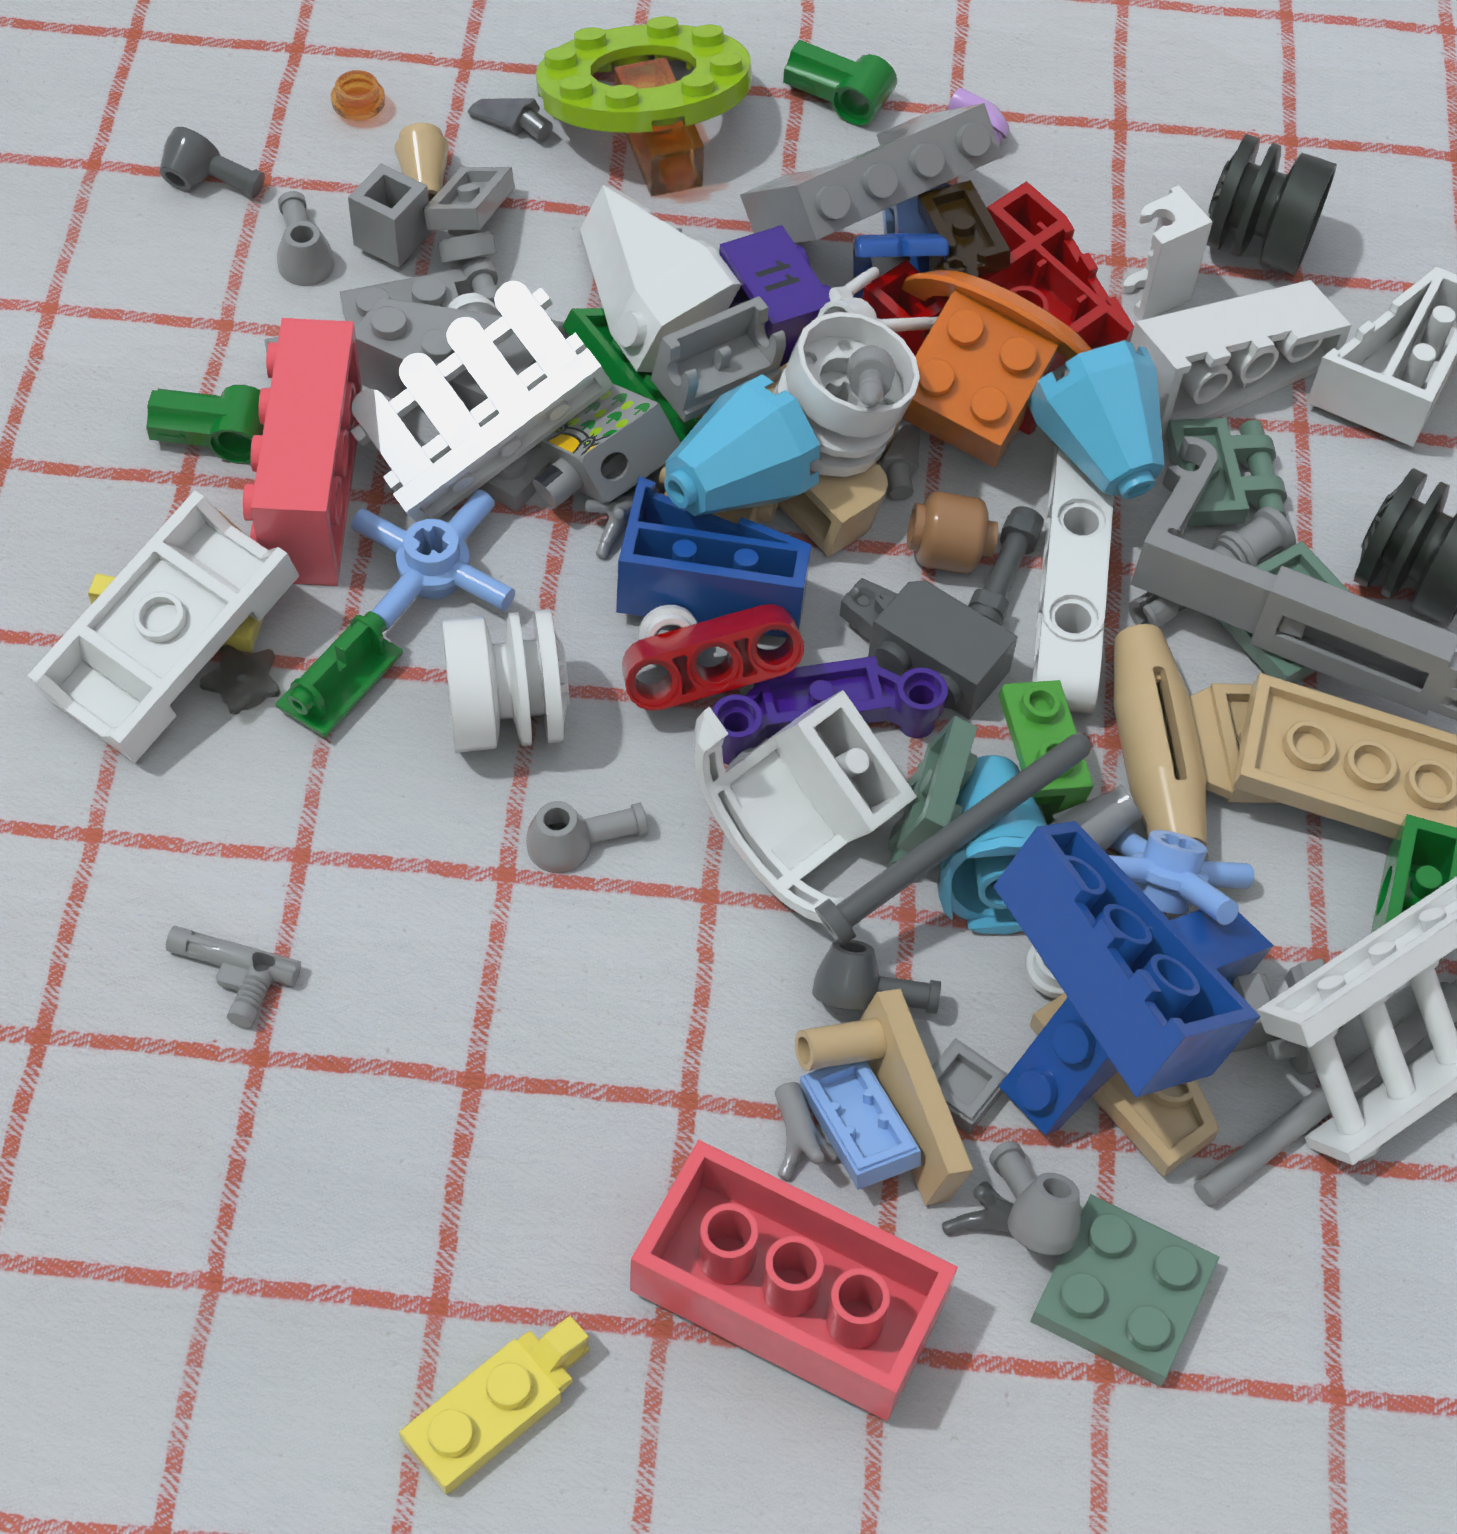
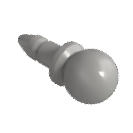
M873 345L857 349L849 358L846 368L851 390L864 405L868 407L878 405L890 391L895 376V364L891 355L885 349Z

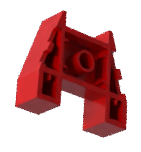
M1027 181L987 207L1010 248V268L980 275L979 278L1005 288L1049 312L1075 331L1092 350L1124 340L1131 341L1134 325L1116 296L1109 298L1096 276L1098 271L1096 263L1089 253L1082 254L1073 239L1075 229L1061 210ZM905 260L864 287L862 299L868 302L874 309L878 319L939 317L950 297L932 296L925 302L902 290L901 288L907 277L920 273ZM931 329L899 331L895 333L904 339L914 356H916ZM1058 352L1045 375L1051 371L1054 372L1067 362ZM1027 405L1024 421L1018 430L1030 435L1036 430L1037 424Z

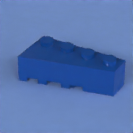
M1076 821L1037 826L993 886L1136 1098L1213 1075L1261 1017Z

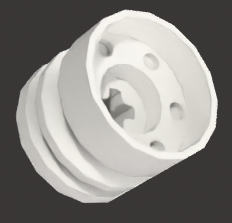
M835 312L818 316L803 328L791 353L788 365L783 370L773 394L777 395L786 390L797 398L820 443V458L811 463L810 470L814 472L819 471L821 475L848 477L866 472L880 459L885 450L886 443L890 441L896 424L902 419L915 395L920 375L916 357L904 339L887 325L862 314ZM869 345L885 349L891 355L895 364V376L891 389L883 397L882 401L874 407L864 405L859 397L853 393L846 373L847 363L851 355L857 349Z
M550 609L534 611L535 639L523 640L518 612L508 613L505 642L492 643L488 626L483 616L442 619L455 753L497 749L501 719L513 718L522 746L532 745L531 716L541 715L543 716L547 744L563 742L564 723L570 704L564 645L553 626Z

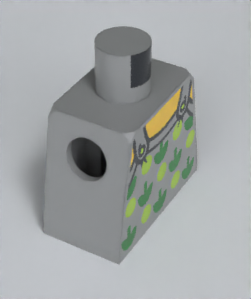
M613 384L615 387L540 442L552 465L533 480V485L539 495L553 508H557L576 491L601 503L611 502L637 484L639 476L645 478L664 465L681 442L660 404Z

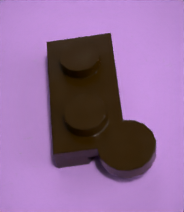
M971 180L923 192L918 195V213L929 233L940 234L949 242V255L942 256L944 261L936 265L933 271H959L979 278L980 275L1010 268V248Z

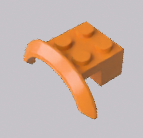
M936 270L911 275L906 278L901 288L905 292L925 302L932 296H948L950 298L915 356L920 379L915 395L902 419L996 469L1024 421L1027 403L1038 380L1045 375L1057 352L1068 361L1077 354L1092 349L1075 331L1049 312L990 281L967 273L950 270Z

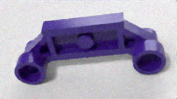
M876 656L796 667L785 675L754 683L753 688L745 696L728 695L717 701L712 711L728 732L722 744L723 763L729 765L742 751L757 747L762 741L771 738L808 709L844 690L867 724L890 721L897 724L902 733L908 737L916 739L927 737L934 730L936 719L944 711L948 694L947 683L938 672L929 668H914L899 676L878 666Z

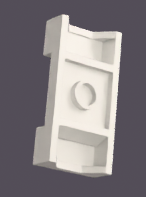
M194 490L27 677L47 700L136 763L177 716L170 706L171 703L244 620L250 615L260 622L297 580L299 574L287 552L279 547L267 550L232 526L203 495Z

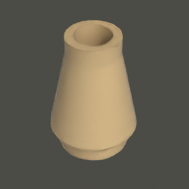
M423 122L414 123L400 131L399 139L395 143L394 149L402 173L427 185L430 202L443 187L449 143L437 126Z

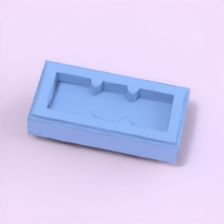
M866 1061L822 1068L800 1076V1086L805 1100L857 1190L921 1166V1150Z

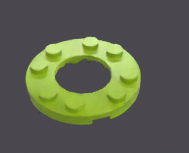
M661 16L652 18L647 21V24L623 26L606 30L596 27L583 28L574 33L573 40L545 52L544 58L536 71L538 97H542L544 110L551 116L567 124L590 130L617 133L653 132L652 126L672 125L681 120L684 126H689L725 113L746 97L752 85L751 59L748 50L740 42L725 35L721 26L713 24L697 27L678 25L676 18ZM649 55H655L656 64L678 60L686 62L688 70H692L695 67L691 74L684 76L675 83L652 88L637 89L631 85L610 86L598 82L592 76L595 72H610L612 70L611 64L620 67L643 64L649 60Z

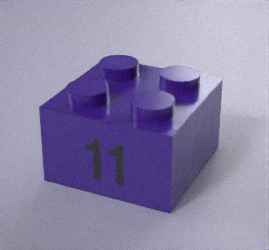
M780 225L720 244L719 254L742 284L729 308L760 296L769 307L768 321L764 325L767 338L769 339L776 332L784 331L786 348L780 364L781 367L789 362L791 353L803 328L817 318L820 309L831 301L829 298L831 288L826 284L822 285L810 267L809 258L804 248L800 245H795L784 227Z

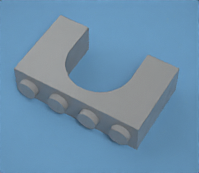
M985 103L920 115L877 134L876 136L880 144L877 148L822 168L785 174L740 194L753 232L757 233L782 225L794 243L816 241L1003 157Z

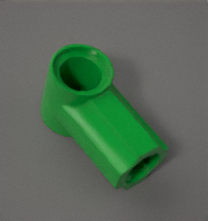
M798 40L792 48L784 68L783 83L832 102L835 112L842 120L851 125L864 126L873 120L895 90L897 75L893 67L879 56L872 54L862 55L855 62Z
M232 385L226 387L221 396L167 389L152 390L147 405L146 429L149 440L210 447L215 455L225 461L236 464L251 463L252 438L254 435H263L264 424H260L259 421L260 390L248 385Z

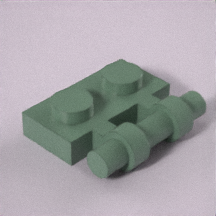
M1226 417L1169 420L1165 436L1172 466L1179 465L1187 471L1199 469L1196 464L1183 461L1178 454L1185 436L1197 437L1209 442L1218 454L1212 477L1187 527L1244 524L1249 512L1248 505L1250 504L1258 510L1265 506L1273 507L1286 517L1283 505L1287 500L1284 481L1281 477L1275 475L1273 462L1276 459L1272 438L1265 434L1261 421H1246L1240 426L1241 435H1231ZM1238 463H1242L1244 467L1250 469L1251 476L1241 477Z
M954 716L927 745L923 761L919 763L917 771L907 780V783L917 797L905 806L903 816L892 828L888 841V849L892 852L888 867L962 814L963 808L956 803L959 790L970 779L977 762V755L971 753L977 726Z

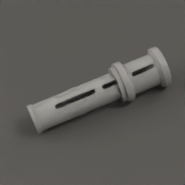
M1265 506L1254 513L1253 521L1237 532L1226 531L1218 536L1215 543H1213L1212 550L1256 567L1295 545L1296 537L1286 517L1277 509ZM1146 592L1139 598L1134 599L1128 606L1130 616L1135 625L1149 623L1159 628L1190 609L1150 592Z

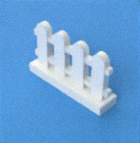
M511 281L503 284L495 295V305L503 317L485 330L472 318L463 317L455 320L447 332L448 343L455 353L437 366L427 355L422 353H415L406 357L400 365L399 374L407 389L390 402L381 392L375 389L363 390L354 398L352 413L359 422V425L352 429L351 433L362 446H365L372 440L392 468L383 478L395 492L393 495L405 512L416 522L440 518L615 387L589 349L585 347L577 334L574 333L565 340L544 312L553 303L542 288L531 294L526 286L520 282ZM514 333H516L537 361L518 376L496 348V346ZM466 369L469 370L488 396L485 401L471 411L467 409L449 384L451 380ZM418 405L421 406L440 432L437 437L421 447L401 419Z

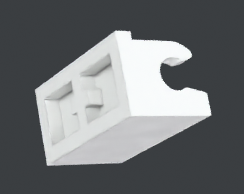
M1179 185L1171 188L1167 196L1147 204L1141 211L1139 219L1141 224L1149 223L1154 218H1159L1155 233L1152 235V246L1148 254L1146 268L1128 276L1124 281L1122 289L1123 294H1129L1138 288H1144L1142 299L1135 304L1133 313L1140 320L1155 317L1192 298L1213 221Z

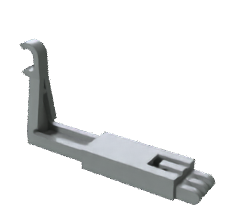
M1185 436L1178 454L1183 461L1192 462L1199 469L1187 471L1179 465L1167 467L1162 484L1172 493L1143 543L1130 585L1253 633L1250 644L1423 714H1427L1428 710H1431L1457 721V652H1455L1457 648V634L1287 567L1281 566L1278 574L1274 575L1181 538L1212 477L1218 459L1216 449L1209 442L1201 438Z

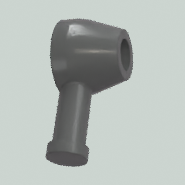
M175 127L164 145L159 171L163 179L177 189L189 191L210 175L243 190L245 195L255 198L263 187L265 173L257 169L250 170L221 156L218 149L207 138L186 127Z
M851 940L842 947L837 941H834L817 969L812 994L818 1001L835 1008L866 1010L876 992L901 988L908 1007L925 1009L926 1013L937 1014L941 981L930 980V983L879 976L875 951L872 946L861 941Z

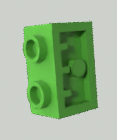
M1060 680L1008 683L1002 686L999 692V699L1021 771L1070 735L1077 734ZM1085 758L1032 796L1037 805H1041L1047 825L1055 821L1052 816L1053 814L1086 802L1094 785Z

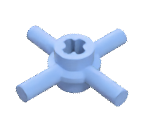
M476 490L448 523L439 519H425L414 523L407 531L365 508H361L355 514L351 524L354 531L396 553V565L401 578L371 611L383 619L387 627L385 631L389 630L418 595L427 599H440L451 595L458 587L502 611L509 608L515 597V589L469 565V550L465 540L495 506L493 498L483 490Z
M1128 828L1110 846L1123 856L1108 855L1161 912L1185 914L1189 911L1192 904L1221 925H1227L1234 921L1238 915L1239 906L1237 902L1217 888L1248 889L1254 881V870L1250 864L1204 861L1207 853V847L1204 844L1186 835L1171 831H1151L1148 840H1145Z

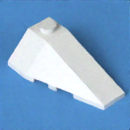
M602 185L580 228V232L610 334L637 372H653L661 337L727 310L742 284L713 246L703 240L690 238L682 233L683 228L673 222L660 220L650 214L648 207L613 186Z

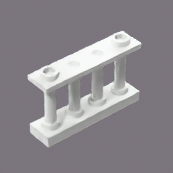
M1457 876L1257 1009L1258 1014L1261 1016L1260 1020L1265 1033L1308 1048L1332 1113V1118L1304 1136L1308 1148L1354 1165L1358 1161H1363L1375 1155L1382 1144L1457 1092V1031L1435 971L1439 960L1457 948ZM1407 981H1410L1433 1047L1407 1065L1385 1002L1391 992ZM1357 1015L1360 1016L1383 1080L1381 1084L1358 1100L1355 1098L1334 1040L1338 1028Z

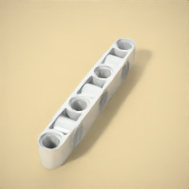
M1063 370L1061 378L1069 374V371ZM1053 442L1032 682L1060 680L1069 710L1093 714L1101 673L1114 496L1104 494Z

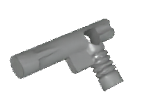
M178 926L171 928L166 940V951L221 966L216 975L218 985L238 991L227 1014V1019L232 1024L242 1028L252 1027L258 1013L257 1011H259L272 981L293 987L301 970V961L228 940L218 939ZM261 964L270 966L264 971L257 972L255 970V967Z

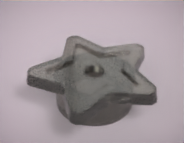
M224 645L221 648L220 666L200 679L199 686L203 690L220 694L221 699L228 706L230 714L237 715L242 710L260 705L268 697H278L281 694L279 686L269 675L276 656L270 649L246 655L230 645ZM241 674L248 676L245 681H238L236 679Z

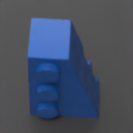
M639 476L618 560L616 612L645 617L651 610L659 606L677 605L691 612L697 622L700 623L756 606L774 604L785 608L791 613L799 630L806 594L811 544L743 517L736 524L713 514L693 516L687 510L677 507L668 496L656 492V482ZM775 629L765 632L764 635L787 638L788 633Z

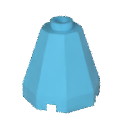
M1125 340L1079 353L1065 362L1069 374L1056 381L1052 371L1039 379L1027 403L1036 424L1104 494L1121 495L1123 499H1132L1145 494L1155 486L1156 482L1154 479L1159 476L1165 465L1157 368L1147 348L1139 346L1136 351L1133 344Z
M763 374L720 395L666 460L664 486L670 500L677 507L687 510L693 516L776 504L800 495L819 484V471L810 474V466L812 462L820 458V443L797 398L786 390L777 395L773 394L765 387L774 382Z

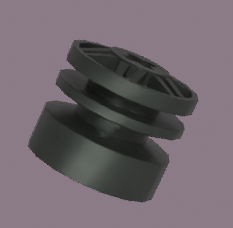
M1245 134L1237 151L1226 162L1216 185L1208 211L1209 218L1213 223L1206 245L1220 250L1232 227L1237 229L1231 254L1241 257L1253 236L1256 235L1264 238L1260 254V264L1296 275L1322 213L1337 164L1301 152L1287 175L1278 172L1281 145L1272 143L1260 166L1254 164L1259 150L1260 139Z
M1412 468L1403 482L1391 494H1388L1375 515L1362 542L1360 563L1353 581L1369 587L1384 565L1391 570L1384 583L1381 595L1391 598L1409 577L1419 582L1411 609L1448 627L1457 614V513L1454 517L1443 513L1450 485L1442 481L1433 490L1426 504L1418 501L1428 475Z

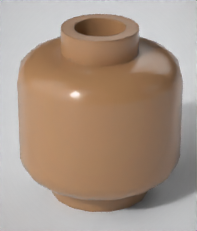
M935 491L926 497L923 504L915 503L912 508L907 532V549L914 550L917 562L926 568L970 574L977 568L982 556H993L998 538V522L989 520L986 503L980 498Z

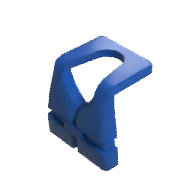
M937 233L859 235L853 244V279L873 267L871 257L910 256L909 263L920 273L929 272V256L949 255V242ZM864 288L853 295V298L862 299Z

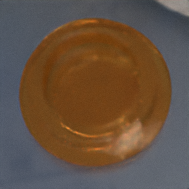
M362 70L348 71L339 76L331 92L332 107L338 115L349 120L362 121L372 118L384 108V89L371 73Z

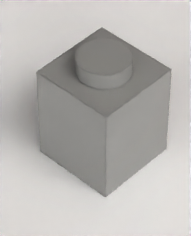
M382 163L348 196L354 246L398 268L431 235V230H427L423 210L429 203L427 185Z

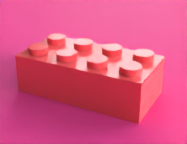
M282 318L278 342H269L267 347V376L272 378L270 388H261L259 421L260 424H264L263 435H254L252 438L251 468L253 472H256L255 484L246 483L244 486L243 517L245 521H253L250 532L251 539L267 550L279 547L288 553L299 574V577L293 584L338 586L358 443L351 433V430L359 425V422L352 413V402L356 395L362 391L354 321Z
M698 1139L631 1258L630 1291L888 1422L949 1298L958 1267Z

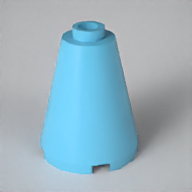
M985 755L978 757L970 779L959 790L956 803L963 808L962 814L1020 772L1018 766L1012 760L1002 756ZM1034 797L1026 800L941 862L937 887L943 911L952 920L953 913L967 920L969 930L981 934L1001 935L1023 931L993 886L1035 828L1047 825Z

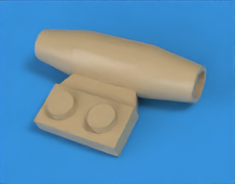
M1138 624L1123 629L1114 639L1113 705L1129 790L1134 803L1143 815L1141 821L1148 837L1149 833L1154 830L1171 831L1191 837L1207 847L1206 790L1225 797L1227 803H1280L1232 788L1251 686L1253 684L1212 683L1210 687L1189 696L1162 630L1155 625Z

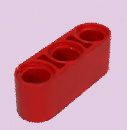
M774 604L756 606L647 637L633 643L626 650L622 660L626 691L631 701L638 707L649 711L663 710L785 675L793 671L801 662L804 654V641L791 613L785 608ZM779 629L788 633L785 642L774 650H765L757 646L759 638L769 630ZM709 647H720L728 652L722 663L714 667H705L696 661L700 653ZM658 664L668 670L666 676L654 684L642 683L636 679L637 673L647 665Z

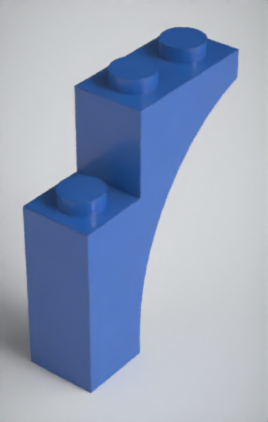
M1201 910L1170 920L1230 984L1238 976L1251 974L1274 946L1239 912L1234 921L1227 925L1219 924ZM1067 997L998 1087L1046 1136L1060 1129L1118 1071Z

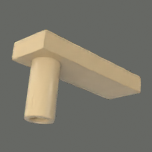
M901 988L876 992L859 1021L799 1030L795 1038V1051L797 1060L805 1071L869 1061L874 1075L921 1150V1166L911 1171L924 1205L950 1201L971 1174L973 1167Z

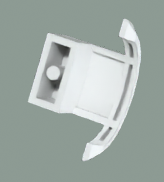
M844 690L808 709L726 771L723 765L722 744L728 732L712 709L708 707L696 719L694 761L701 791L713 816L733 848L754 875L781 902L805 918L823 923L817 915L815 908L828 898L835 905L844 899L843 897L834 898L826 896L805 884L801 879L848 842L873 832L917 797ZM858 922L852 928L858 927L861 923Z

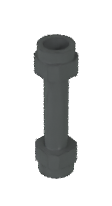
M1018 506L1011 510L1003 525L1000 536L1002 548L984 588L974 591L968 605L1002 626L1008 610L1009 601L1006 596L1025 554L1034 552L1044 526V519L1036 510L1025 506Z

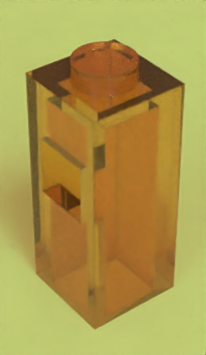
M666 57L614 67V86L631 85L639 89L658 87L676 82ZM681 120L672 125L652 126L653 132L625 133L651 197L703 186L704 145L695 124L684 126Z

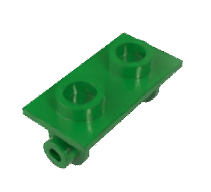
M371 611L367 612L364 616L356 615L350 621V625L311 667L300 678H296L291 683L290 689L276 702V708L326 738L401 657L403 650L384 639L382 633L387 627L379 615Z

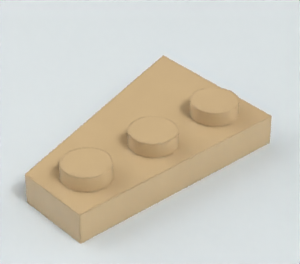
M1065 992L1033 1014L1030 1027L1037 1035H1039L1066 1000L1067 995ZM1117 1072L1092 1095L1094 1100L1163 1177L1214 1141L1220 1129L1197 1080L1136 1098L1119 1072Z

